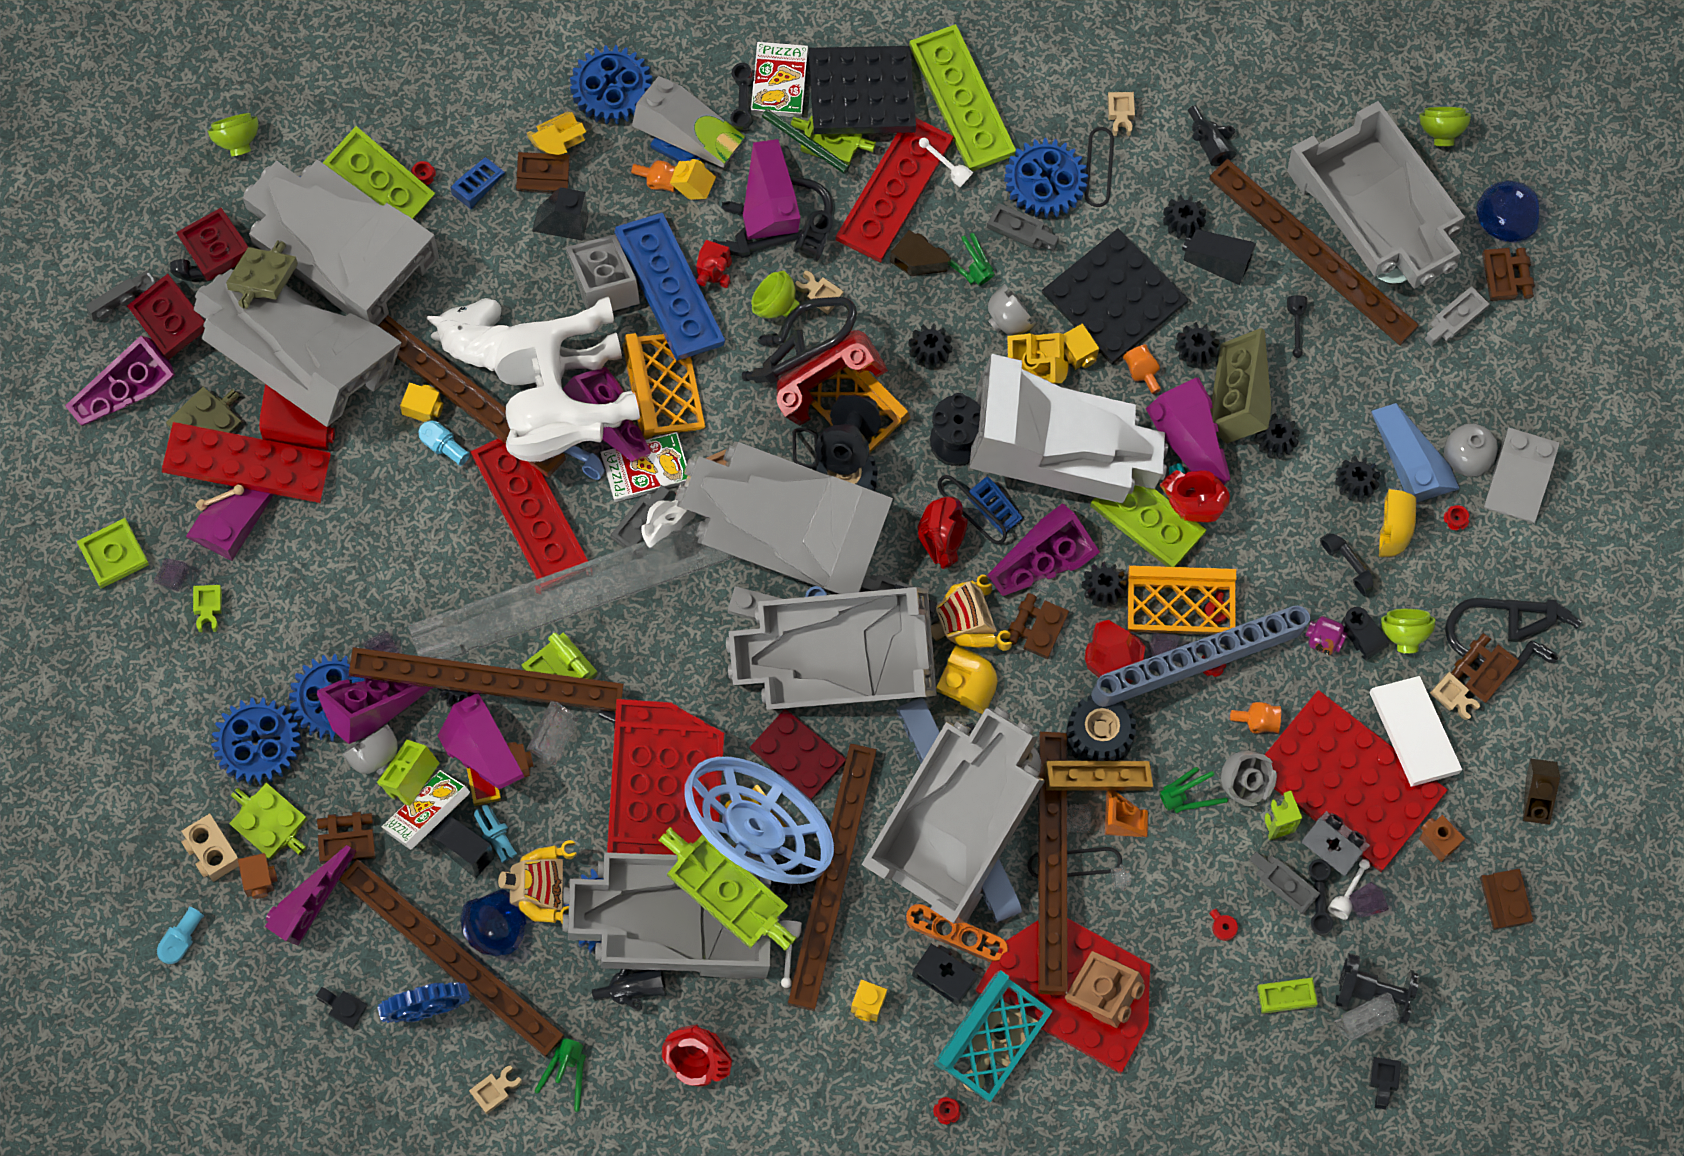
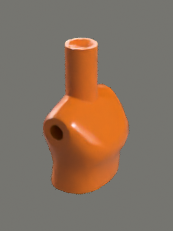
M661 160L655 161L650 168L633 164L631 174L646 177V184L650 189L667 190L673 193L675 191V187L670 184L676 166Z
M1147 345L1138 346L1124 354L1123 359L1128 365L1132 379L1135 382L1145 381L1152 394L1158 393L1161 388L1154 375L1160 370V366L1150 353Z
M1254 702L1250 705L1248 712L1231 710L1230 721L1247 722L1249 730L1255 734L1264 732L1279 734L1281 706Z

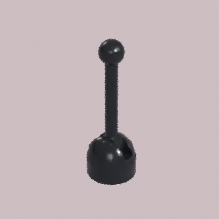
M1293 295L1287 297V310L1291 315L1295 316V349L1292 354L1295 358H1300L1303 355V351L1300 349V316L1307 310V297Z

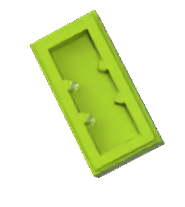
M1313 977L1257 986L1262 1014L1316 1007L1318 1005Z

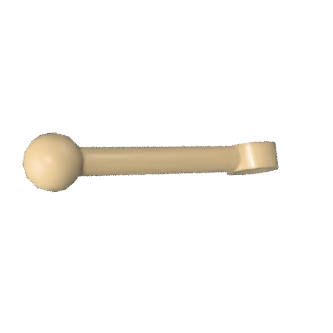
M236 485L233 490L206 501L201 499L196 503V507L199 511H203L207 505L234 494H243L244 487Z

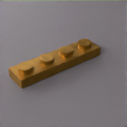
M1046 761L1043 765L1046 790H1150L1153 787L1150 761Z

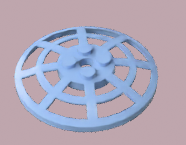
M734 757L706 759L699 763L688 776L684 795L693 821L706 839L735 864L760 877L788 884L813 881L820 877L830 865L834 855V843L825 819L811 800L784 777L762 765ZM723 771L726 784L716 786L709 792L698 780L700 776L706 773ZM734 772L754 777L770 785L772 788L767 796L750 788L739 786L736 783ZM692 786L704 798L702 805L704 818L700 815L695 804ZM781 793L801 810L810 824L797 826L789 814L775 803ZM729 794L732 803L726 809L715 799L717 796ZM740 795L754 799L760 802L761 805L751 801L742 800ZM710 806L722 815V823L712 821ZM770 810H772L778 817H780L781 820L787 825V827H782L779 820L770 812ZM719 832L728 834L736 843V847H732ZM816 833L821 848L820 861L804 856L805 843L802 835ZM785 837L794 838L795 852L782 846ZM748 851L759 855L765 863L753 860L744 854ZM778 853L791 860L777 865L771 855ZM799 863L815 868L814 872L805 875H789L784 872L795 868Z

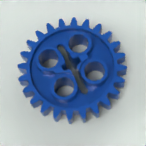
M605 45L604 52L601 53L597 48H594V56L585 53L586 62L579 59V68H573L574 76L570 77L572 85L570 86L571 94H574L573 102L578 103L579 111L586 109L587 118L594 114L595 122H598L601 117L605 119V124L609 123L610 118H614L615 123L618 124L619 117H623L628 122V114L631 113L634 116L637 102L651 86V83H653L652 75H649L650 68L645 66L643 58L637 60L636 52L629 56L628 48L626 47L622 52H618L617 45L614 46L613 51H609L607 45ZM606 67H613V68H614V69L611 70V71H606V70H604V68H606ZM627 80L634 81L633 84H625L624 82ZM591 85L599 86L597 89L588 88ZM610 99H618V100H619V101L616 102V103H611V102H609Z
M1044 138L1043 144L1040 145L1034 139L1032 147L1024 143L1023 151L1017 148L1015 156L1009 157V164L1006 165L1005 169L1007 174L1004 177V182H1007L1005 190L1011 192L1010 200L1018 199L1016 207L1019 208L1025 205L1026 214L1031 209L1035 210V217L1040 212H1044L1045 218H1048L1049 212H1053L1058 217L1060 209L1067 214L1069 205L1076 208L1077 200L1083 199L1082 192L1086 191L1087 184L1085 182L1088 179V174H1085L1086 165H1080L1082 156L1074 158L1076 149L1067 151V143H1064L1061 147L1057 146V139L1053 141L1052 145L1048 144L1047 138ZM1052 160L1055 164L1049 165L1045 161ZM1030 171L1034 175L1026 176L1023 172ZM1066 180L1069 184L1062 185L1058 181ZM1042 191L1045 192L1047 196H1039L1036 193Z
M336 654L333 655L332 661H328L326 656L322 655V663L320 664L315 659H312L311 669L303 665L302 671L304 675L295 674V679L299 683H291V689L295 692L289 693V700L295 702L290 704V710L297 711L294 714V720L303 719L300 728L304 729L310 726V736L316 731L320 732V740L324 738L325 734H329L330 740L333 742L336 733L332 730L324 710L319 714L315 713L316 710L322 708L320 700L310 701L307 696L331 685L332 683L328 682L327 678L333 675L340 677L341 681L349 680L351 683L364 681V678L349 676L350 664H347V656H344L340 662L337 660Z
M262 697L259 704H256L254 698H251L250 705L247 706L240 700V708L238 710L231 705L230 710L232 714L230 716L225 713L221 714L225 722L215 723L220 732L212 733L213 738L218 741L212 743L211 746L213 750H219L213 755L216 760H221L219 763L221 770L227 768L226 773L228 777L236 773L237 782L246 777L248 785H251L253 779L257 778L259 785H262L264 777H267L271 783L273 782V774L276 773L283 777L281 770L283 767L291 770L292 767L289 759L297 760V755L293 751L301 750L300 744L294 741L300 740L301 735L295 732L299 729L297 722L291 723L294 719L293 714L285 715L287 710L284 705L277 709L275 700L267 706L265 698ZM268 722L276 724L271 731L262 730L263 726ZM239 726H248V730L244 734L239 735L235 733ZM255 737H260L258 745H253L252 743L255 741ZM277 737H281V739L278 741L274 740ZM268 749H278V752L275 756H265V752ZM248 751L251 753L246 760L237 759L241 752Z
M453 982L445 985L444 983H433L417 987L414 991L408 990L407 992L389 997L388 1000L382 1001V1004H378V1012L382 1022L398 1023L403 1020L404 1022H416L425 1018H432L433 1015L452 1011L458 1008L459 1005L469 1001L470 997L465 983L461 984L458 982L453 984Z

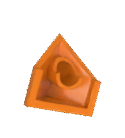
M1106 790L1105 835L1147 837L1148 810H1140L1115 790Z

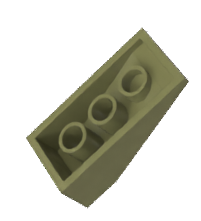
M1262 328L1220 345L1211 401L1213 408L1210 411L1213 423H1217L1219 432L1216 435L1226 443L1255 434L1269 427L1271 396L1265 330Z

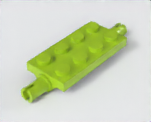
M671 827L666 831V834L661 836L659 841L675 853L678 860L667 873V876L751 949L763 935L771 937L784 951L792 945L797 937L792 935L778 922V918L787 909L788 905L754 875L719 852L703 834L696 842H690L689 844L673 831Z

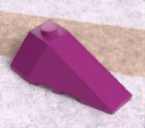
M140 336L68 402L65 407L78 423L83 426L155 394L175 376L170 360L163 355L151 338Z
M606 366L602 367V369L574 376L562 389L571 399L588 404L613 403L623 393L621 386ZM623 420L619 427L603 428V440L630 461L634 462L651 454L640 428L634 425L632 420Z
M1062 503L1043 517L987 576L1000 595L1005 596L1029 587L1032 583L1044 578L1051 579L1063 571L1078 569L1100 553L1075 513Z
M364 678V681L350 683L349 680L338 681L317 690V696L332 730L348 744H351L373 734L433 687Z
M477 693L454 704L437 735L447 755L452 758L456 757L468 769L471 767L479 773L481 778L498 789H502L524 778L520 767L480 695Z
M348 845L341 849L285 897L277 907L273 906L266 916V921L268 922L265 927L285 941L298 946L357 851Z

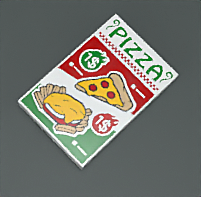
M757 42L751 114H763L768 108L778 116L802 118L808 46Z
M677 432L645 440L651 454L634 462L630 461L615 448L601 452L614 502L656 492L661 485L665 488H671L685 484L688 476L684 474L687 464Z
M440 770L424 785L410 806L404 804L381 827L387 834L411 850L464 800L470 791L463 784Z

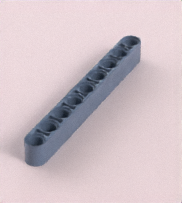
M1292 606L1100 676L1091 694L1092 700L1099 706H1110L1295 639L1302 634L1309 623V612L1302 606ZM1291 619L1296 620L1299 625L1294 624ZM1267 627L1274 629L1276 633L1270 632ZM1244 636L1250 637L1253 642L1246 640ZM1220 644L1226 645L1229 650L1223 649ZM1197 653L1203 654L1206 659L1200 658ZM1173 661L1179 662L1182 667H1177ZM1149 670L1156 671L1159 676L1152 675ZM1125 679L1133 680L1135 685L1127 683ZM1101 687L1108 688L1111 693H1105Z
M921 697L896 708L899 718H902L905 723L903 727L910 742H914L916 746L914 751L920 763L923 762L940 733L924 699ZM998 859L982 885L983 898L989 911H993L995 915L993 919L996 923L1022 912L1019 900Z

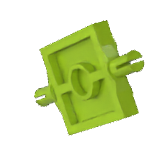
M793 116L791 121L793 127L804 130L806 136L848 165H850L853 155L858 148L874 152L876 142L863 139L862 133L813 134L812 116L808 121ZM801 145V152L817 156Z
M265 783L251 797H248L240 788H237L235 791L242 798L234 792L231 794V797L240 803L242 807L229 824L258 850L265 853L270 860L287 846L295 851L298 856L303 852L296 845L303 851L307 849L295 837L298 830L308 819L269 784Z

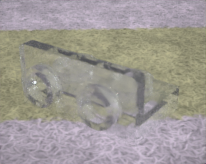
M551 701L527 749L538 756L537 761L541 764L556 765L563 755V750L569 738L575 731L579 717L558 702Z
M1386 992L1342 1014L1341 1018L1334 1022L1338 1031L1352 1041L1398 1018L1399 1014L1392 995Z

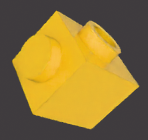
M699 160L679 161L674 169L670 184L688 199H707L716 176L706 169L704 163Z
M1082 323L1064 333V360L1068 361L1069 364L1071 363L1075 370L1081 366L1088 368L1096 362L1099 347Z
M409 382L400 408L402 415L426 422L433 421L435 417L439 418L443 409V403L441 402L439 392L432 386H419Z
M861 980L851 1005V1012L855 1014V1017L863 1021L870 1022V1020L877 1022L887 995V989Z

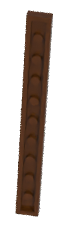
M1229 159L1210 175L1209 180L1399 346L1417 330L1419 325Z
M387 315L378 326L402 342L396 358L506 444L510 432L506 419V408ZM561 453L543 461L529 463L549 478L566 460V456Z
M356 647L352 648L349 676L612 712H616V699H622L624 685L608 681Z
M1039 732L1038 753L1041 759L1039 777L1045 780L1043 765L1046 761H1067V733ZM1044 782L1038 792V994L1066 995L1067 790H1046V783Z
M850 743L830 825V832L834 843V855L830 865L817 879L788 1000L789 1006L815 1011L877 749Z
M357 859L339 879L340 883L457 983H465L471 995L545 1058L562 1041L564 1035L361 861Z

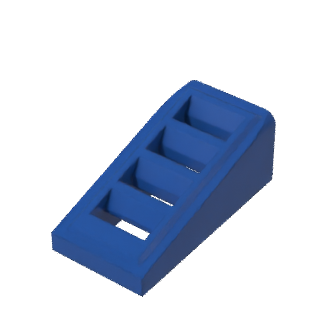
M485 157L450 187L451 194L468 208L472 209L501 179L505 172ZM486 166L495 174L490 176L483 168ZM479 173L487 180L483 182L476 175ZM473 180L480 186L477 188L470 182ZM468 187L473 192L470 194L464 188Z
M988 476L969 491L992 514L1002 505L1004 509L994 515L998 520H1001L1008 513L1012 515L1003 523L1007 532L1023 519ZM987 489L989 493L981 498L979 495ZM968 497V499L973 503V505L1003 535L1002 529L999 527V525H997L978 505H976ZM995 497L997 500L988 507L986 503Z

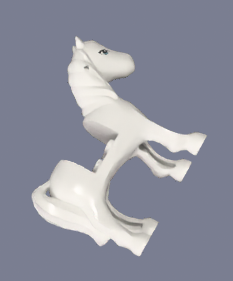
M609 296L599 299L595 306L570 317L551 321L523 323L512 327L505 325L494 326L500 320L501 306L496 300L488 298L481 299L467 306L452 308L440 316H427V319L438 330L431 334V338L435 341H440L443 350L450 353L455 359H460L464 363L477 367H486L491 371L495 370L499 379L506 384L526 385L536 382L537 388L519 392L506 405V419L510 428L506 448L511 455L520 460L528 462L543 461L559 455L583 441L601 442L604 427L615 428L619 427L623 420L640 419L636 396L632 391L623 392L613 403L588 404L571 399L561 387V379L565 370L602 369L608 360L622 359L617 333L607 335L601 343L588 349L576 350L561 347L562 341L568 337L594 333L601 324L614 322Z

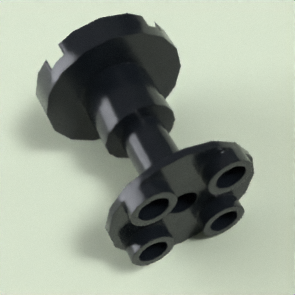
M955 393L941 400L935 407L932 415L933 428L929 440L931 451L945 465L962 466L970 463L971 447L979 432L981 406L963 393Z
M841 395L832 405L830 418L833 426L824 429L819 435L815 448L818 460L820 462L823 460L827 464L826 468L831 472L841 475L853 474L866 464L870 451L866 439L873 437L879 431L882 422L875 400L857 395Z
M1348 953L1339 979V991L1341 992L1340 995L1335 997V1007L1346 1010L1351 997L1369 1002L1375 997L1398 1003L1397 1024H1407L1411 1013V1008H1409L1410 998L1415 999L1418 990V973L1410 970L1404 987L1377 981L1378 975L1358 970L1360 956Z

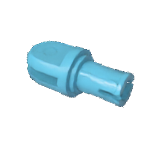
M426 421L420 426L418 431L420 440L437 455L444 453L459 466L467 462L470 452L454 441V434L436 421Z
M483 805V811L493 829L490 828L479 809H476L474 816L484 832L482 838L488 843L491 842L501 862L504 863L509 860V857L513 858L517 855V852H515L505 835L508 827L505 823L500 824L490 806Z
M189 906L188 911L177 927H169L157 947V955L162 962L175 964L183 958L193 943L191 934L204 915Z

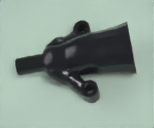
M1196 105L1191 106L1188 112L1194 121L1192 124V131L1194 132L1192 138L1195 141H1199L1211 166H1220L1227 159L1231 161L1235 158L1237 153L1225 139L1233 136L1235 133L1234 127L1230 125L1218 126L1217 123L1204 119Z
M621 969L619 973L612 977L609 986L592 989L593 1000L611 997L618 1004H627L634 1011H640L642 1003L638 998L667 996L663 970H643L628 975L629 971L634 969Z

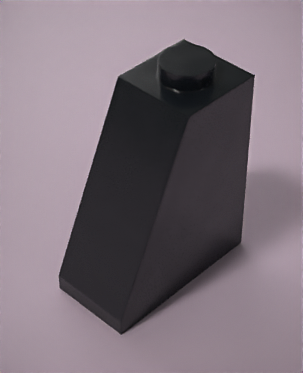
M562 187L557 189L538 207L532 232L583 241L588 222L586 192Z
M1196 229L1193 237L1188 236L1182 247V250L1185 251L1183 260L1240 286L1251 263L1256 243Z
M447 815L426 835L432 843L475 879L494 859L491 845L450 815Z

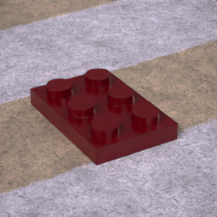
M222 208L176 232L207 282L235 267L248 249V245Z
M168 273L127 305L168 360L205 330L203 326L205 320L194 311L192 303Z
M786 709L777 716L749 747L752 753L777 774L789 781L810 800L821 791L846 763V759Z

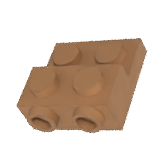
M1092 951L1065 999L1068 1003L1090 1012L1094 1018L1117 1028L1120 1022L1125 1023L1129 1019L1131 1014L1130 1005L1134 998L1139 999L1145 989L1144 980L1138 971Z

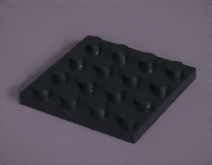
M910 46L809 48L813 134L916 132Z
M1119 228L1042 289V294L1074 327L1083 323L1099 347V352L1111 365L1188 303V298Z

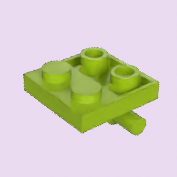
M556 632L548 638L550 643L521 665L522 669L526 671L593 679L598 675L596 669L564 632L561 635H558Z

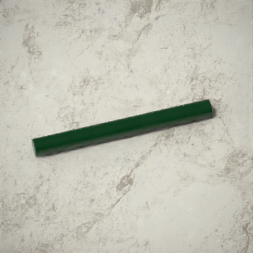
M768 108L763 112L762 117L831 166L843 174L848 171L850 165Z

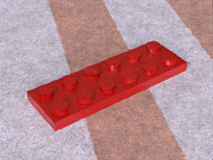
M916 118V132L897 133L838 231L836 241L881 263L941 162L927 148L920 147L919 140L927 138L929 144L944 156L952 144L954 136Z
M173 422L162 465V473L234 487L242 485L245 489L321 503L331 453Z
M499 438L471 451V456L541 588L589 565L545 478L538 469L528 461L520 460L511 455L506 448V444Z

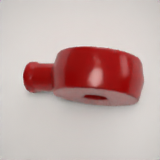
M1218 591L1215 592V599L1223 605L1225 603L1222 601L1224 593ZM1210 601L1204 607V613L1210 617L1214 610L1218 608ZM1220 612L1212 621L1215 624H1221L1227 620V617Z
M1216 908L1209 913L1214 919L1212 931L1219 940L1228 941L1237 935L1238 924L1233 917L1229 915L1221 916ZM1222 926H1227L1228 930H1224Z

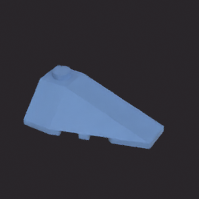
M1396 403L1371 411L1405 492L1416 497V503L1459 489L1448 462Z

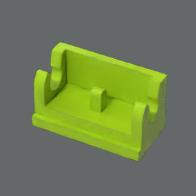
M406 740L377 783L392 799L395 800L398 796L405 805L410 806L440 763L427 746Z
M1292 791L1283 794L1284 799L1280 806H1277V802L1274 799L1272 800L1273 821H1271L1268 813L1265 814L1264 819L1269 831L1268 838L1270 841L1294 833L1302 820Z

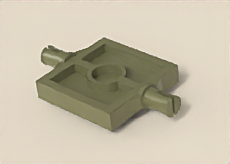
M277 240L270 251L248 247L226 282L228 290L243 294L238 301L240 307L244 308L245 306V309H247L254 298L277 299L298 265L296 256L282 254L286 248V244L283 241Z
M203 386L166 422V426L171 429L173 422L232 433L242 422L231 412L229 406L240 396L235 390L231 389L228 394L220 399L212 395Z

